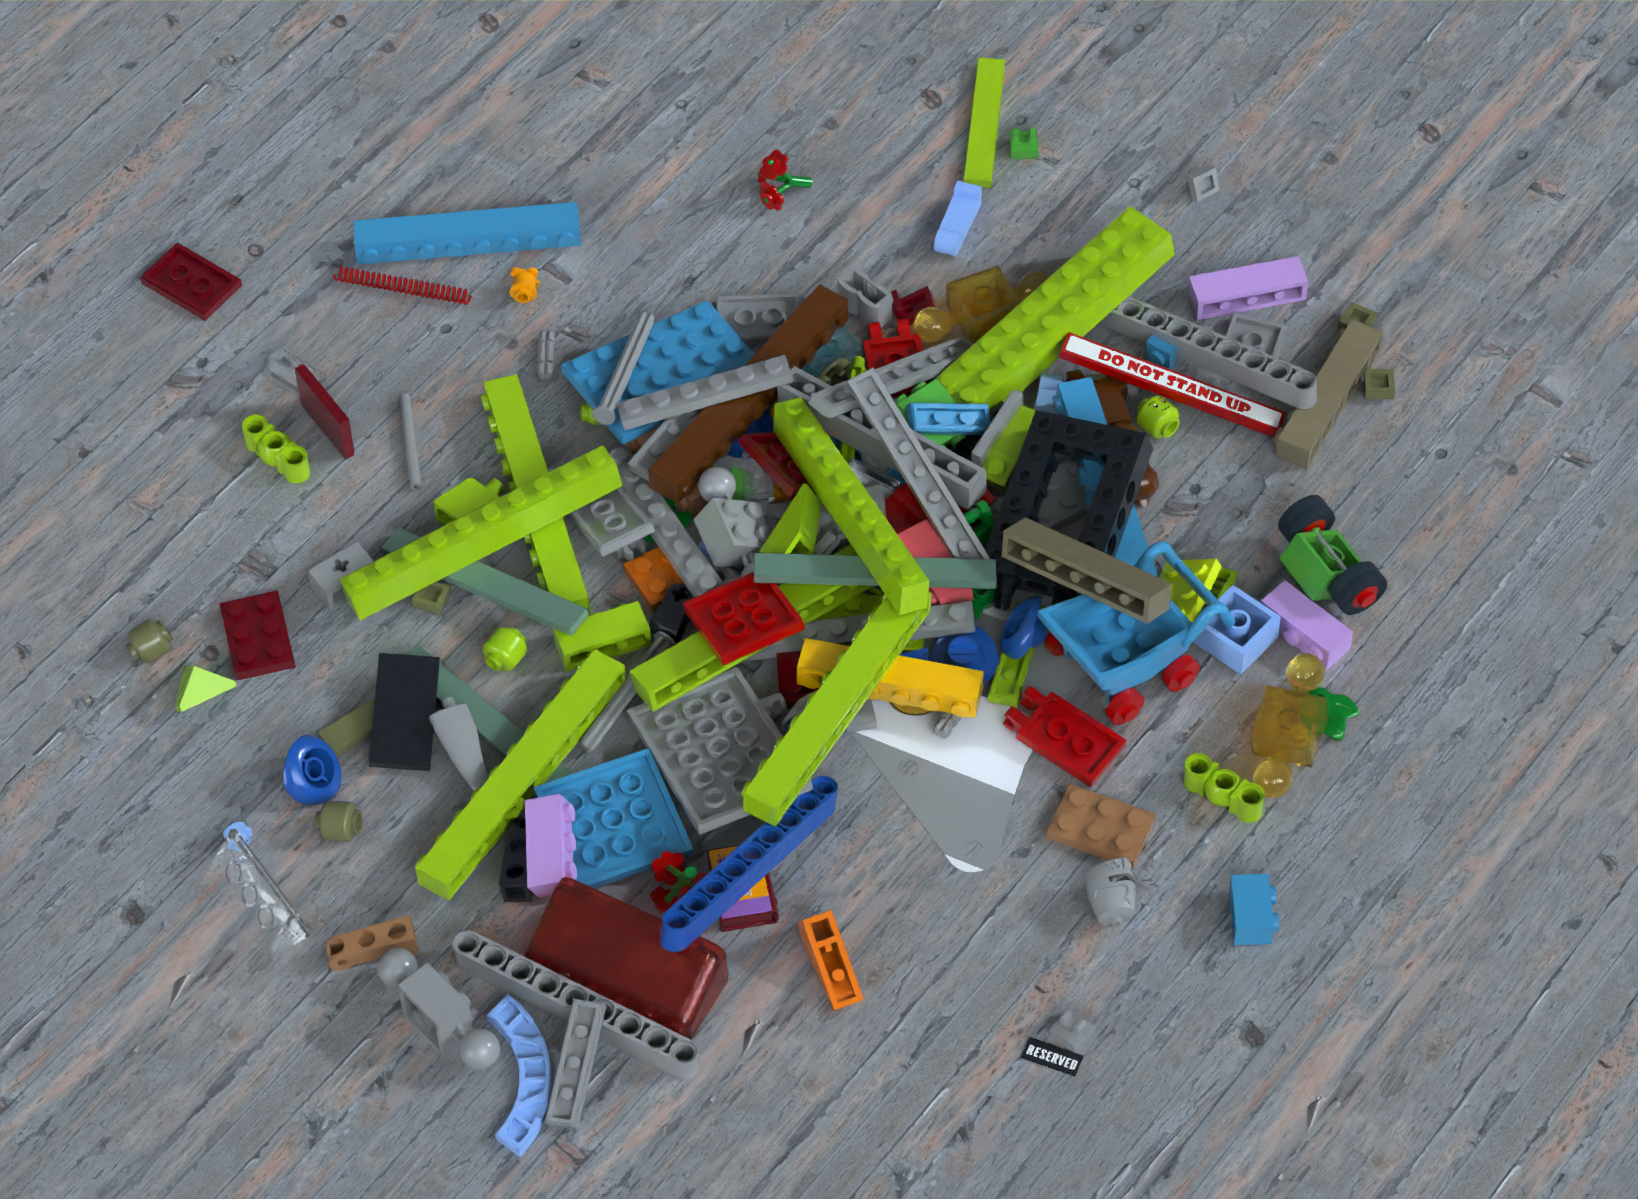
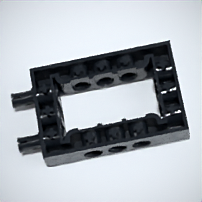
M1039 410L1035 411L985 548L989 558L996 559V584L998 587L991 601L993 607L1001 610L1002 606H1004L1003 611H1008L1016 589L1054 597L1051 606L1083 595L1001 557L1003 531L1025 517L1038 523L1039 519L1037 516L1043 499H1047L1049 482L1053 472L1056 473L1058 468V460L1054 453L1071 456L1073 460L1077 461L1079 458L1099 462L1101 466H1104L1078 541L1115 558L1153 451L1146 433Z

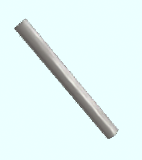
M401 394L399 396L410 489L418 491L422 488L411 400L409 394Z

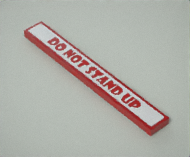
M1068 332L1058 357L1274 438L1278 429L1282 426L1286 415L1284 411Z

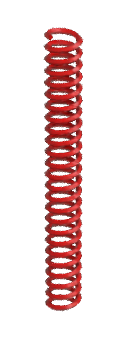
M340 266L337 279L336 275L333 274L335 281L340 280V282L345 281L346 283L350 282L351 284L356 283L357 285L361 284L362 286L367 285V287L372 286L373 288L377 287L378 289L383 288V290L388 289L389 291L394 290V292L399 291L400 293L404 292L405 294L410 293V295L415 294L416 296L420 295L421 297L426 296L427 298L431 297L432 299L437 298V300L442 299L443 301L447 300L448 302L453 301L454 303L458 302L459 304L464 303V305H467L472 297L471 295H469L467 302H465V298L467 295V289L465 288L463 290L462 300L460 302V296L462 291L460 287L458 288L457 299L455 300L454 297L456 293V287L454 286L452 289V297L449 300V294L451 291L450 285L447 287L445 299L443 296L445 292V285H442L440 297H438V293L440 290L439 283L436 285L435 295L433 297L435 284L434 282L431 283L430 294L428 295V281L425 284V292L422 295V290L424 286L423 280L420 282L419 292L417 294L416 290L418 287V280H415L413 292H411V288L413 285L412 278L409 280L408 291L406 292V286L408 282L407 277L404 278L403 289L401 291V276L398 279V287L395 290V285L397 281L396 275L393 277L392 287L390 289L392 277L391 275H388L387 286L384 287L386 281L385 273L382 275L381 286L379 287V282L381 278L380 272L377 274L376 284L374 286L373 282L375 280V272H372L371 283L368 284V280L370 277L369 270L366 272L365 283L363 284L365 274L364 269L360 273L359 283L357 282L359 276V269H356L355 279L352 282V277L354 274L353 267L350 269L348 281V267H345L343 280L341 279L343 273V266Z

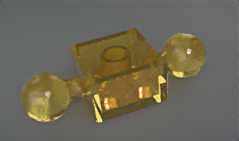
M995 266L946 283V306L949 311L944 312L937 307L922 309L915 317L914 331L922 341L938 343L948 335L950 327L958 325L964 337L975 344L1044 283L1049 276L1040 271L1029 272L1020 279L1018 287L1012 289L1000 267Z
M1300 653L1289 661L1286 667V677L1292 686L1291 690L1270 685L1266 686L1251 735L1252 754L1270 758L1262 761L1256 767L1253 775V782L1261 786L1265 796L1269 798L1281 797L1291 788L1293 774L1287 762L1310 768L1313 767L1328 717L1327 698L1309 694L1310 691L1317 689L1325 678V667L1322 661L1310 653Z

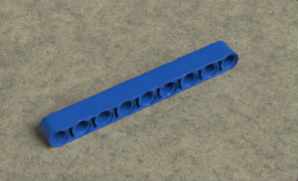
M828 776L814 778L812 780L813 790L798 795L776 827L765 822L671 906L662 916L661 946L670 952H679L686 949L825 822L835 811L838 793L837 782Z

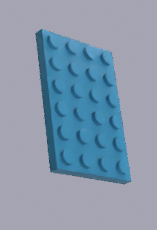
M707 300L653 324L619 402L743 367L755 354ZM630 334L561 364V372L593 410L599 406ZM617 407L615 410V421L606 426L618 441L624 445L661 426L666 419L624 430Z

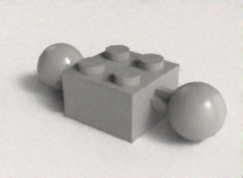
M711 467L702 473L698 482L701 496L709 503L694 518V521L714 567L743 569L741 577L754 572V553H760V549L772 531L758 502L732 499L736 490V481L733 474L723 467Z
M392 948L382 954L377 964L379 978L388 987L398 989L403 1017L444 1058L459 1047L461 1060L472 1069L484 1070L491 1067L497 1061L500 1054V1044L497 1037L489 1030L473 1029V1017L469 1009L471 1004L469 998L462 990L458 989L456 991L450 985L448 977L442 970H435L428 962L418 969L415 956L404 948Z

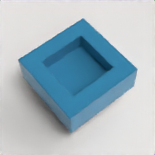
M1152 334L1146 341L1145 359L1172 370L1176 365L1177 347Z

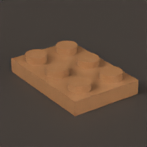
M1069 784L1047 830L1046 838L1106 860L1126 857L1131 863L1132 869H1134L1154 826L1156 814Z

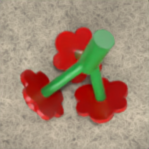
M774 150L770 156L765 157L762 161L763 166H761L760 172H757L758 183H761V191L759 192L761 201L768 209H775L776 211H780L782 209L781 205L784 203L781 195L782 192L790 187L811 188L813 184L811 177L791 176L788 174V166L786 164L788 156L782 154L779 150ZM767 180L784 182V184L777 189L774 185L770 186Z
M667 850L661 853V858L654 859L651 864L652 870L656 872L654 875L656 881H664L667 885H674L678 882L672 890H665L658 886L650 893V898L656 908L663 913L678 901L677 893L684 896L707 875L704 872L697 874V870L693 866H688L685 869L682 865L684 861L683 855L679 852L671 853Z

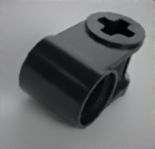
M677 583L668 589L660 606L651 617L649 623L651 634L654 635L657 631L668 634L675 643L681 640L690 621V618L684 611L683 602L693 599L685 584Z

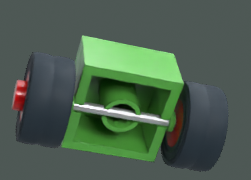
M1319 495L1306 496L1292 504L1279 520L1278 528L1289 542V545L1279 559L1285 565L1287 572L1302 587L1304 594L1312 601L1333 599L1346 615H1355L1363 612L1375 604L1384 594L1387 588L1386 578L1375 564L1370 561L1362 562L1338 530H1330L1335 522V515L1324 499Z

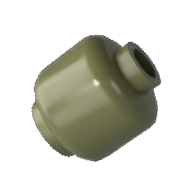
M147 619L128 632L130 643L126 647L135 660L142 658L144 662L151 663L171 649L170 641L173 638L161 620L155 622L153 619Z
M327 801L323 804L321 811H317L315 814V828L320 830L324 840L349 842L356 834L359 835L362 829V812L357 810L352 802Z

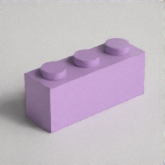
M1286 580L1261 600V604L1281 616L1279 634L1284 637L1288 644L1296 646L1304 652L1313 663L1319 664L1327 670L1351 649L1353 631Z
M561 794L525 800L527 888L539 898L574 892V880L577 879V869L573 862L576 839L572 833L575 810L573 805Z

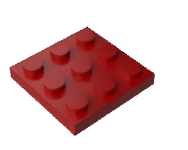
M754 572L683 602L685 613L723 666L805 630L802 618L777 584L754 583Z

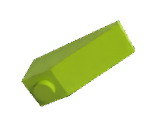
M1022 405L991 448L982 466L986 470V485L1006 493L1035 410Z

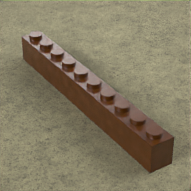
M819 284L745 366L785 355L790 370L794 366L802 369L805 364L812 362L816 352L822 346H826L830 342L834 332L847 323L849 319L848 299ZM777 387L706 407L649 468V488L677 504L685 496H689L695 489L702 473L713 467L720 457H725L731 445L738 438L740 439L742 434L747 432L750 424L755 419L761 418L765 408L771 401L778 399Z

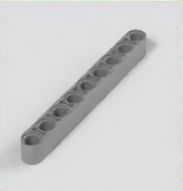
M1128 296L1099 322L1104 327L1145 344L1153 334L1177 347L1176 357L1296 408L1309 409L1318 401L1316 377L1310 371Z
M465 930L454 936L452 945L455 963L467 973L567 1023L573 998L604 1003L606 1005L604 1016L608 1018L603 1020L599 1039L678 1079L689 1080L698 1074L700 1069L699 1052L696 1043L476 932ZM466 949H472L470 952H463ZM491 963H499L498 965L494 966L490 965ZM519 976H526V978L517 979ZM547 989H552V990H553L552 992H548V993L543 992V991H545V990H547ZM628 1030H634V1031H635L634 1033H631V1034L624 1033L625 1031H628ZM654 1044H662V1045H663V1046H661V1047H656V1048H655V1047H652V1045H654ZM685 1057L690 1058V1060H688V1061H680V1060H679V1059L685 1058Z

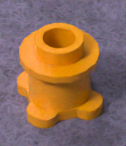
M533 267L528 269L512 268L510 275L513 277V281L509 291L511 298L519 303L534 301L537 297V288L540 286V281L537 279L538 270Z

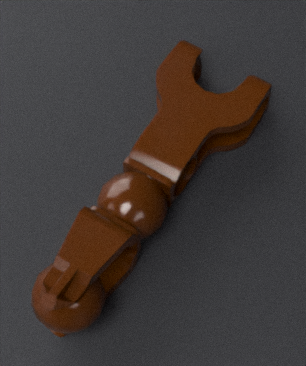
M1080 369L1066 372V382L1086 378ZM1110 376L1101 380H1093L1107 425L1138 431L1132 425V419L1125 403L1128 395L1127 383ZM1149 462L1135 502L1140 507L1148 506L1150 497L1154 495L1159 485L1157 472L1149 465Z

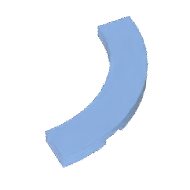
M507 993L487 1014V1021L501 1032L515 1054L519 1068V1090L517 1100L509 1116L495 1133L497 1141L521 1157L532 1144L545 1120L552 1091V1070L545 1039L534 1023L533 1018L517 1000Z

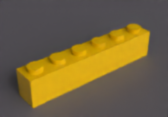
M805 638L797 665V685L810 689L820 688L824 675L828 671H833L840 653L843 650H848L850 646ZM899 655L868 699L893 702L900 706L909 705L924 708L928 711L948 712L959 717L976 718L983 690L984 671Z

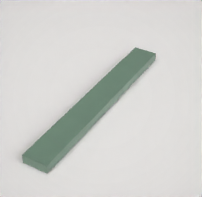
M398 527L381 547L384 555H388L421 537ZM478 561L441 579L570 636L576 632L589 615L585 607Z
M754 553V583L879 586L859 556ZM913 557L930 580L929 587L996 589V559Z
M418 644L405 654L431 656ZM440 663L436 702L443 707L442 700L447 697H453L456 705L466 703L477 727L478 737L503 758H506L509 748L521 740L524 732ZM560 763L545 783L573 773Z

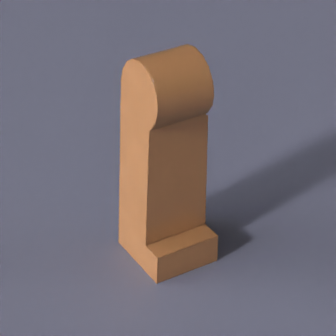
M410 915L336 935L325 943L328 964L333 970H345L354 964L358 965L379 960L383 953L392 948H404L414 956L420 955Z

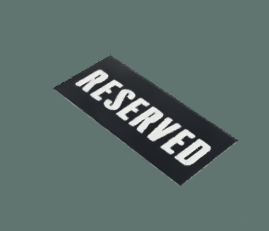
M1031 1037L1021 1056L1022 1059L1074 1077L1084 1057L1083 1055Z

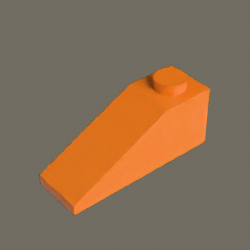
M832 910L796 923L807 955L833 1011L864 1000Z

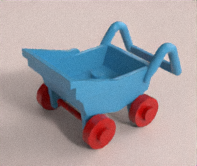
M1159 541L1149 546L1134 567L1146 571L1154 558L1162 554L1167 563L1179 573L1208 605L1201 611L1193 623L1171 599L1169 610L1148 624L1084 594L1038 610V618L1050 631L1045 639V647L1054 656L1064 654L1068 659L1073 657L1101 690H1105L1106 702L1108 704L1105 713L1114 725H1122L1133 720L1144 705V697L1135 688L1130 687L1151 679L1161 670L1164 671L1161 680L1171 692L1179 691L1193 683L1200 671V664L1191 655L1182 656V654L1188 650L1190 644L1200 635L1214 616L1217 615L1226 627H1232L1235 624V618L1226 605L1216 599L1166 541Z

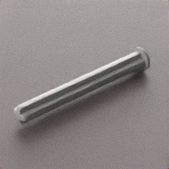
M646 312L639 314L599 406L593 410L594 419L601 424L609 425L615 421L617 403H619L654 324L653 314H647Z
M657 631L654 634L655 640L635 667L662 653L665 649L676 645L675 641L668 634ZM630 673L595 722L579 740L578 746L584 752L591 753L636 694Z

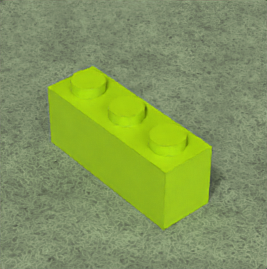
M639 601L621 604L607 611L590 614L572 636L553 628L555 646L566 672L577 669L581 660L585 657L588 658L594 649L613 658L651 645L650 627Z

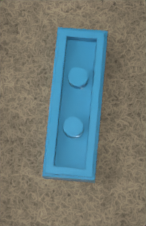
M909 403L906 406L908 425L919 434L983 435L991 423L988 404Z

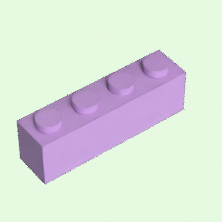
M1299 256L1281 258L1270 262L1254 263L1248 266L1227 268L1221 271L1189 276L1188 297L1196 319L1201 320L1306 300L1308 279Z

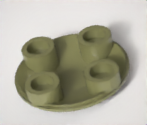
M845 357L839 358L826 366L816 378L831 386L847 381L849 378L845 375L851 367V363Z

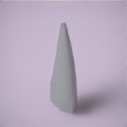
M447 697L442 700L444 709L430 715L429 720L450 759L471 789L475 791L476 788L482 787L489 779L479 745L477 727L466 703L456 705L453 697Z

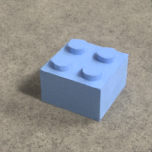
M1232 585L1218 601L1224 603L1235 618L1234 626L1226 627L1216 615L1208 622L1193 643L1242 675L1278 638L1281 616Z

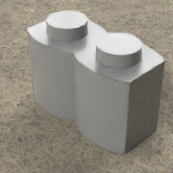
M850 267L837 278V293L848 299V312L858 315L863 324L868 326V323L880 322L882 328L892 320V295L885 287L871 282L866 273L854 267Z

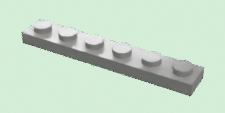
M782 355L640 397L631 398L617 403L623 428L628 430L793 382L786 356Z

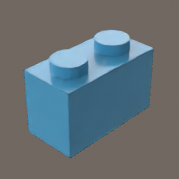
M1269 874L1231 875L1229 898L1234 945L1272 944L1273 933L1279 932L1278 913L1272 912V905H1276L1275 886H1270Z

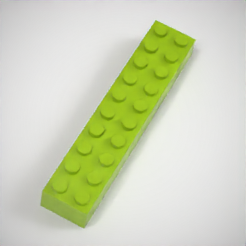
M1129 206L935 379H938L942 386L947 389L956 404H988L990 412L1001 400L1005 402L1011 391L1015 389L1022 392L1059 359L1058 357L1068 332L1084 337L1175 255L1171 233Z

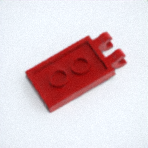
M908 318L897 319L896 337L883 338L880 322L868 323L869 340L863 341L867 370L883 367L923 351L920 334L911 335ZM918 384L893 393L890 396L898 398L905 394L909 397L912 395L910 391Z
M1028 686L1022 693L1024 698L1020 704L1028 710L1035 711L1030 717H1027L1020 710L1011 706L1004 714L1006 719L1003 725L1009 730L1017 731V740L1091 788L1123 750L1127 740L1051 691L1045 697L1034 687Z

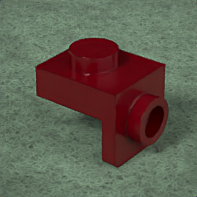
M928 286L903 298L896 289L891 291L894 300L892 302L893 313L897 319L900 317L902 319L908 318L909 326L938 313L933 294Z

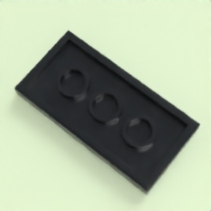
M379 653L369 767L430 771L434 728L429 720V716L436 711L440 657Z

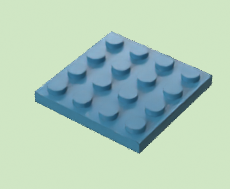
M649 748L533 787L536 798L561 794L574 807L575 821L572 822V833L576 839V850L573 851V862L577 869V879L574 880L576 895L651 870L653 860L658 857L661 858V853L665 850L671 853L679 852L684 858L694 855L693 846Z

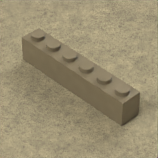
M1353 319L1346 329L1341 328L1336 338L1334 349L1331 347L1328 349L1324 357V365L1322 368L1317 367L1314 372L1317 384V403L1309 409L1291 408L1287 416L1286 426L1284 428L1280 427L1274 438V444H1277L1275 457L1306 470L1309 468L1363 380L1364 369H1369L1379 354L1383 331Z
M1026 517L1003 531L1001 556L1146 624L1169 610L1172 583Z

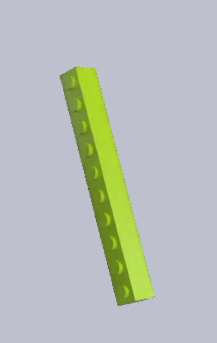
M517 374L485 381V394L480 395L483 410H489L490 416H487L490 432H496L497 438H494L497 454H503L504 460H501L504 477L510 476L511 482H508L509 492L548 473ZM563 517L524 536L525 544L531 543L532 549L529 550L532 567L538 566L539 572L536 573L538 587L587 608L590 615L589 598Z
M802 397L776 403L774 405L773 431L898 614L903 615L927 608L930 580Z
M601 445L339 579L349 605L361 621L622 487L616 462L606 448Z
M852 545L834 554L859 556ZM783 583L778 587L802 618L805 625L872 586ZM697 632L630 670L634 691L654 712L764 648L723 666L702 635Z
M928 592L927 608L903 615L898 614L884 594L878 609L873 608L870 612L865 627L863 629L859 628L856 631L849 649L843 650L840 653L833 671H828L824 675L821 687L817 693L812 692L803 712L800 715L796 714L787 734L778 738L769 758L765 757L762 760L755 778L745 783L741 792L743 811L775 827L930 613L931 592Z
M596 649L588 658L585 657L581 660L576 673L571 679L568 678L563 682L557 696L545 704L542 714L535 722L532 721L527 726L521 740L509 748L503 762L491 770L489 779L482 787L476 788L467 806L464 809L458 810L448 829L439 833L430 851L418 859L416 873L419 885L450 901L508 827H510L511 819L517 818L525 808V800L532 799L535 796L533 787L542 785L548 780L625 682L626 671L624 664Z

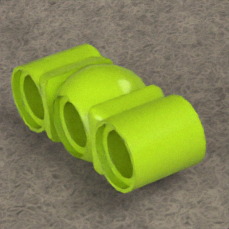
M258 414L250 415L243 420L242 430L248 450L255 452L265 464L277 467L278 472L284 474L285 478L291 483H302L310 477L311 472L307 451L292 441L288 434L275 431L274 425L268 424L266 418Z
M1194 753L1186 758L1183 775L1185 788L1191 792L1198 793L1201 797H1204L1206 794L1207 799L1213 805L1219 807L1229 806L1228 812L1236 814L1237 818L1243 822L1253 823L1261 818L1265 799V792L1261 786L1250 783L1247 779L1242 781L1235 771L1226 768L1218 769L1219 763L1212 762L1205 754Z

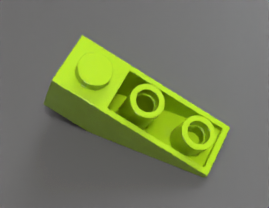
M807 484L802 485L760 549V553L813 554L822 503Z

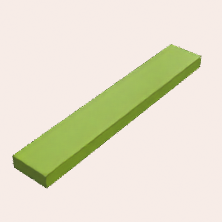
M978 58L964 182L981 186L982 188H992L1005 59Z

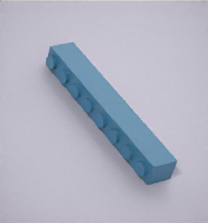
M577 202L353 221L357 264L581 246Z
M1092 377L1058 383L1056 395L1052 398L1056 413L1060 412V415L1107 425ZM1070 456L1072 462L1076 461L1078 484L1085 488V505L1089 511L1104 466H1101L1099 462L1081 458L1078 461L1073 460ZM1134 505L1115 558L1132 566L1137 563L1148 548ZM1152 561V563L1149 565L1145 572L1157 577V572Z

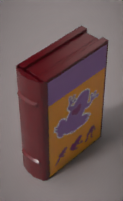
M739 845L707 850L709 871H712ZM770 872L719 917L722 932L778 922V902L774 895Z

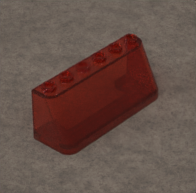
M568 877L561 878L555 887L525 952L526 958L691 1040L728 982L727 956L725 951L717 944L699 936L682 951L670 952L665 950L660 944L662 919Z

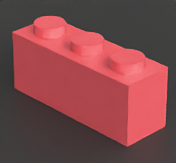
M927 519L897 534L913 557L953 558ZM929 587V592L932 593L931 606L965 602L974 599L972 588Z

